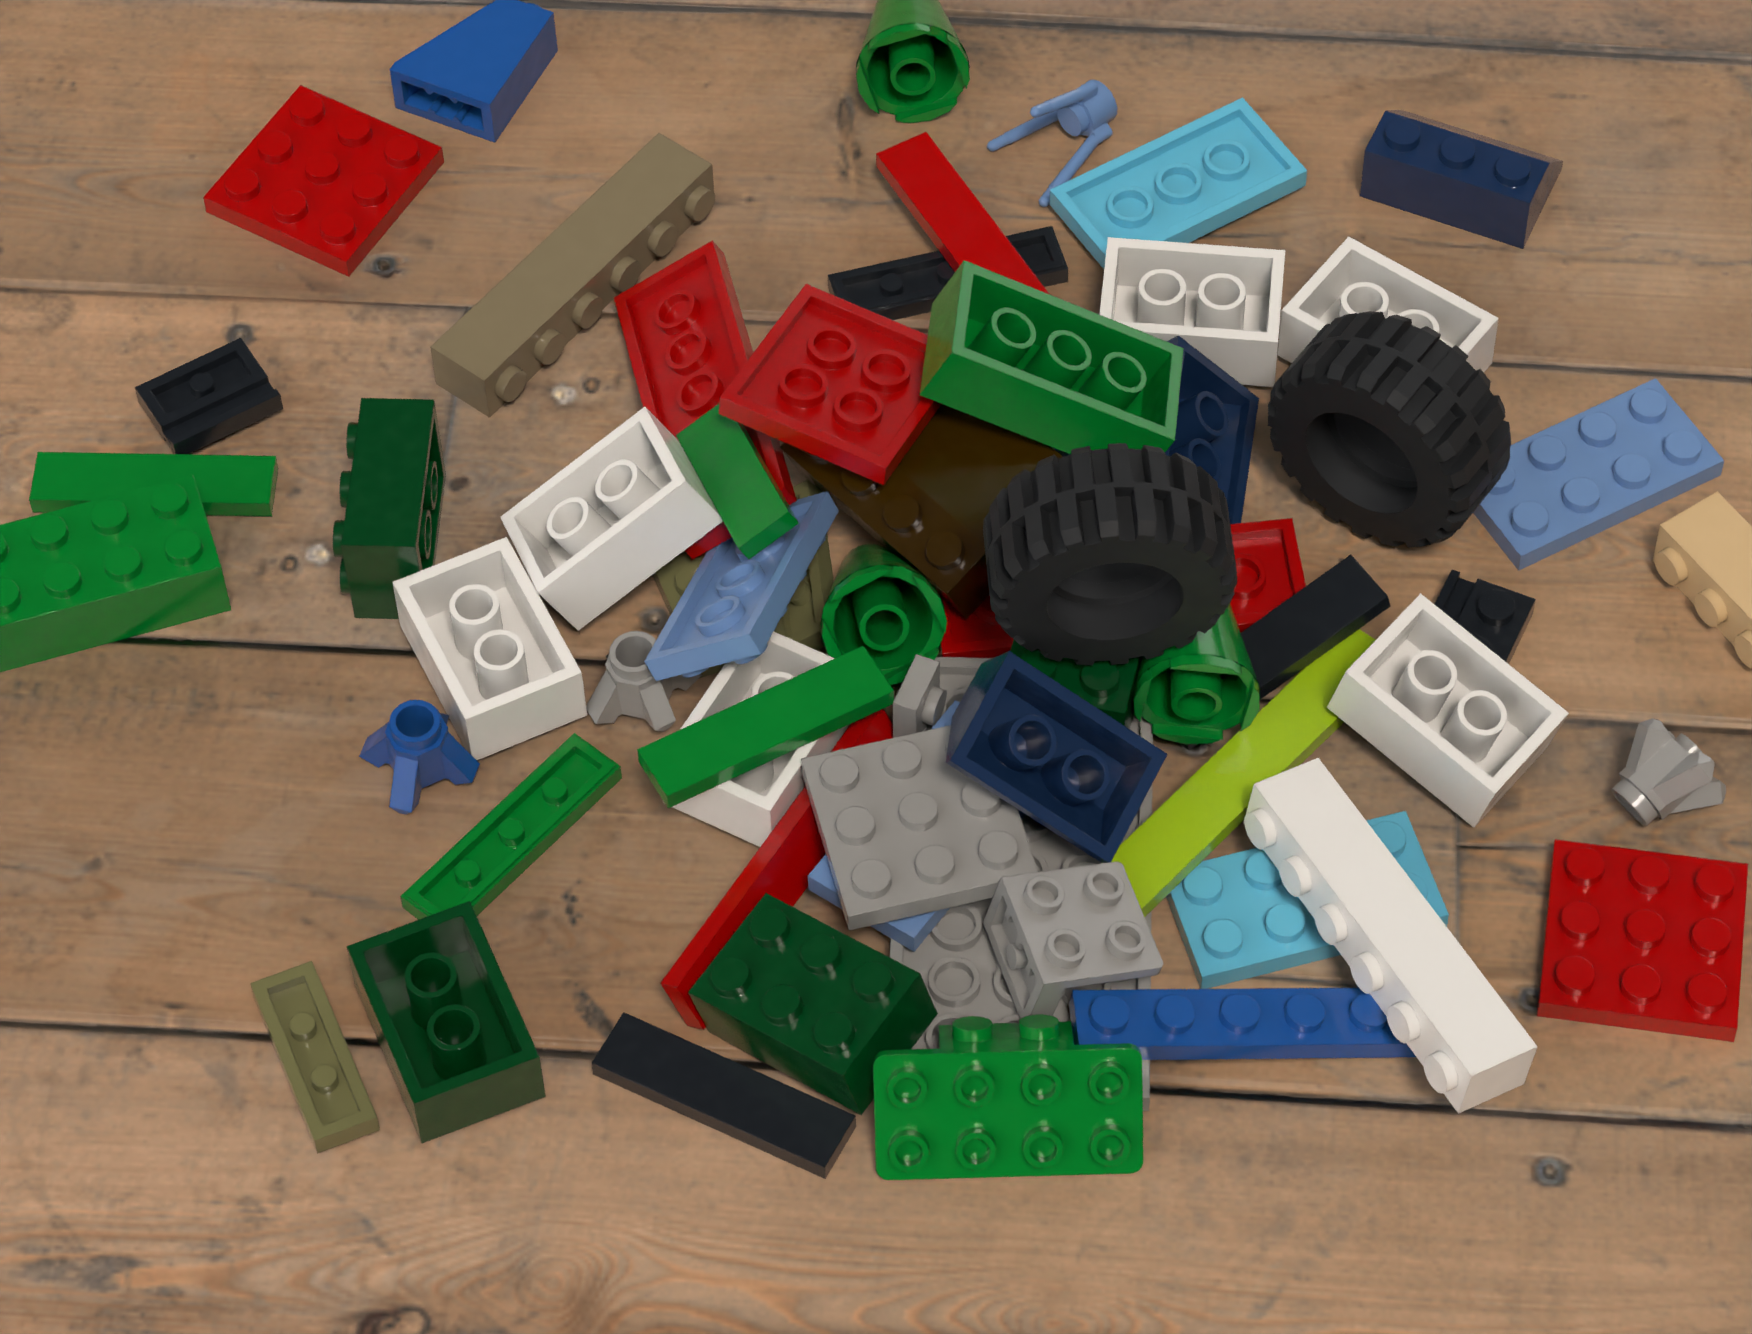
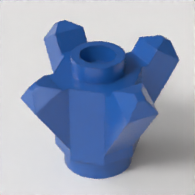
M410 700L398 705L393 710L389 722L367 737L359 757L378 768L385 763L391 765L394 774L389 807L404 815L412 813L419 804L422 788L444 778L449 779L454 785L472 783L480 765L448 732L447 722L449 715L440 713L432 704L423 700Z

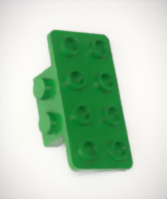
M1029 1015L1021 1018L1019 1023L993 1024L988 1018L968 1016L954 1020L952 1025H938L939 1049L883 1050L878 1052L873 1059L876 1171L885 1180L1131 1174L1139 1171L1143 1165L1142 1055L1140 1049L1134 1044L1074 1045L1071 1021L1059 1022L1056 1017L1050 1015Z

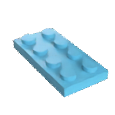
M1242 97L1050 189V206L1104 269L1108 237L1190 243L1306 186L1307 169Z
M1406 811L1366 820L1447 926L1448 911ZM1253 848L1202 861L1166 896L1200 989H1208L1341 955L1334 945L1326 943L1320 936L1315 919L1299 897L1292 896L1286 890L1279 870L1263 849Z

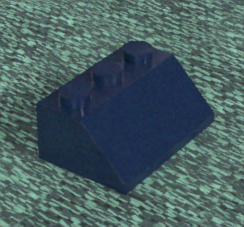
M1386 110L1364 152L1360 197L1523 249L1562 170L1563 161L1404 110Z
M1178 335L1167 341L1184 348L1176 436L1174 443L1165 454L1172 456L1176 452L1189 458L1196 467L1201 466L1210 474L1225 494L1230 524L1241 523L1259 398Z
M1008 651L981 663L952 716L946 763L1099 862L1109 863L1115 856L1168 754Z

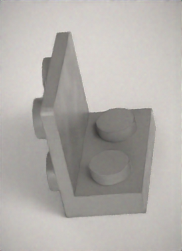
M1120 862L1003 876L1000 879L983 921L1020 1019L1036 1014L1053 1016L1060 999L1065 995L1066 988L1155 976L1160 973L1163 966V960L1124 866Z

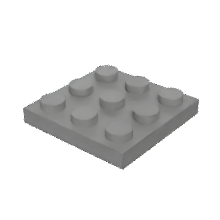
M951 725L801 758L802 776L848 930L993 898L1001 877L1038 872L1018 809L946 763Z

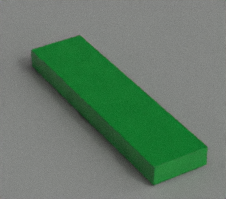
M37 452L29 501L32 512L47 513L194 474L206 515L272 517L279 468L276 456Z
M861 646L637 749L638 761L669 809L892 705L894 690L865 647Z
M574 733L400 896L403 909L419 920L470 901L476 916H478L622 779L621 766Z

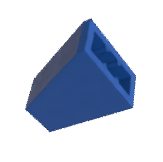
M519 0L493 1L397 60L392 65L390 76L395 108L495 143L558 51L554 12L543 9L536 4L525 3Z

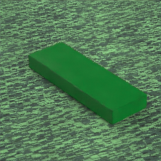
M718 404L678 433L676 437L738 549L748 559H751L799 524L744 425L718 414Z

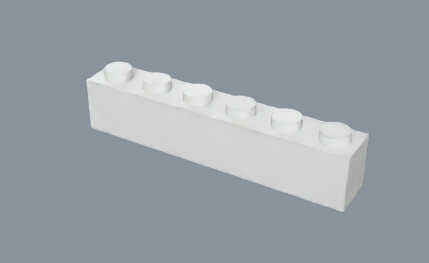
M1316 758L1255 783L1244 818L1245 829L1250 841L1256 848L1265 851L1279 870L1286 890L1292 896L1299 897L1315 919L1320 936L1326 943L1336 947L1350 966L1357 986L1364 993H1370L1387 1016L1388 1025L1393 1035L1400 1042L1407 1043L1424 1066L1427 1080L1434 1090L1438 1093H1443L1459 1114L1523 1085L1538 1046L1321 760Z

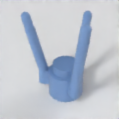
M1089 80L1075 90L1032 107L1030 114L1035 118L987 143V149L993 152L1058 120L1068 134L1072 136H1088L1040 197L1039 205L1042 207H1047L1050 204V189L1069 181L1098 144L1113 135L1108 122L1116 117L1117 104L1111 91L1100 81Z

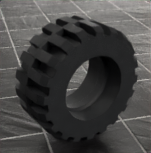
M1368 311L1359 314H1347L1335 318L1331 324H1326L1275 382L1271 390L1270 402L1268 403V426L1271 427L1270 439L1274 451L1281 452L1282 454L1281 465L1288 476L1295 477L1301 484L1300 491L1310 502L1315 499L1326 509L1324 514L1338 523L1342 520L1352 526V532L1364 538L1378 537L1381 544L1394 547L1406 543L1408 548L1442 542L1452 537L1464 525L1501 479V475L1508 467L1511 433L1509 422L1504 421L1505 407L1500 396L1493 395L1489 390L1491 381L1481 368L1475 370L1466 361L1468 355L1457 345L1451 348L1440 340V333L1428 326L1421 329L1413 326L1412 319L1400 315H1392L1385 318L1383 312Z
M1126 443L1108 444L1107 449L1091 450L1090 446L1072 449L1071 455L1062 458L1052 455L1040 460L1035 470L1030 472L1024 469L1014 476L1008 484V488L1003 487L990 505V511L984 518L983 536L991 610L995 613V620L1020 646L1031 652L1039 649L1040 653L1048 659L1060 662L1063 658L1073 659L1078 665H1094L1095 661H1110L1111 665L1129 663L1130 658L1144 656L1147 660L1161 656L1167 648L1175 646L1179 649L1193 642L1198 631L1206 633L1211 629L1221 614H1224L1235 594L1237 569L1225 494L1218 487L1217 481L1201 466L1196 467L1189 458L1176 452L1172 456H1167L1159 447L1143 445L1142 449H1129Z

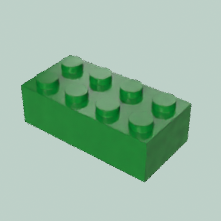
M964 260L932 303L920 396L1068 454H1071L1072 449L1090 446L1091 450L1107 449L1108 444L1126 443L1129 449H1142L1143 445L1154 446L1166 452L1174 443L1176 436L1184 348Z
M194 474L0 525V672L231 611L221 563Z

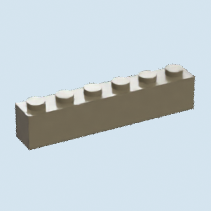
M658 133L430 347L436 384L489 418L506 402L515 400L523 391L526 383L544 365H550L555 362L561 355L564 346L583 328L591 327L598 320L602 310L615 296L633 287L640 274L658 256L663 257L669 253L682 233L695 221H701L709 214L715 203L712 164Z

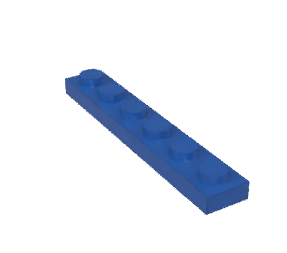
M1360 988L1072 990L1069 1001L1074 1045L1130 1043L1140 1049L1142 1060L1416 1057L1407 1043L1400 1042L1393 1035L1388 1025L1387 1016L1370 993L1366 994Z

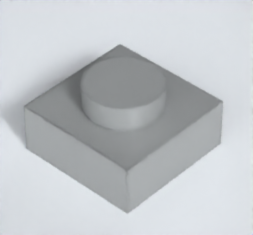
M916 654L893 701V738L922 732L927 724L934 726L940 719L945 706L947 691L940 688L939 661Z

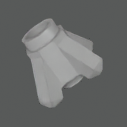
M642 631L626 632L613 641L609 654L605 655L607 658L605 663L606 671L587 703L586 709L595 724L614 723L617 717L623 714L646 719L655 731L664 732L676 721L669 704L672 691L676 688L686 691L702 675L699 674L690 678L678 675L656 681L644 662L656 639Z
M1652 718L1638 724L1626 767L1619 773L1621 780L1611 791L1619 803L1638 822L1648 826L1656 817L1663 820L1671 813L1723 804L1726 795V785L1713 777L1715 762L1712 758L1703 754L1698 746L1686 735L1681 733L1675 737L1665 728L1660 720Z

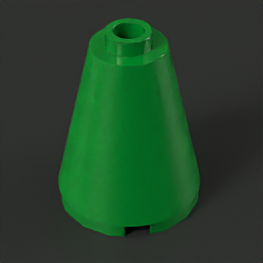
M877 0L856 64V80L860 95L870 109L878 114L879 109L894 114L896 121L904 123L931 121L950 112L957 104V97L961 94L964 87L967 89L970 81V66L967 53L939 0Z
M865 544L852 549L842 560L823 607L820 624L822 640L829 656L837 658L864 646L888 683L893 685L904 681L916 654L935 660L939 653L938 648L942 642L944 632L946 633L947 619L939 593L925 577L887 548L877 544Z
M1230 604L1211 629L1206 633L1197 632L1193 642L1179 649L1175 646L1164 650L1163 655L1146 660L1142 656L1133 689L1134 715L1140 722L1143 717L1151 723L1152 733L1156 736L1182 744L1213 743L1223 740V730L1239 723L1241 732L1251 725L1260 710V687Z

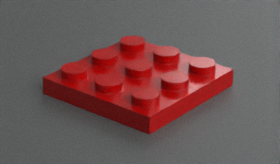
M300 85L203 197L207 213L349 277L443 165V150L441 146Z
M805 284L722 393L718 414L884 485L941 406V403L920 396L928 335Z
M1555 839L1551 859L1537 1016L1734 1042L1738 1028L1748 864Z

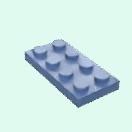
M1655 378L1510 446V460L1507 469L1473 513L1519 571L1721 476L1724 460Z
M828 491L797 499L796 502L789 505L799 524L751 559H748L738 549L733 538L707 551L644 661L656 681L682 675L685 678L694 677L703 673L709 667L732 661L736 664H745L756 659L766 650L767 642L780 618L786 613L793 594L799 583L805 578L806 570L818 548L824 543L825 535L839 511Z

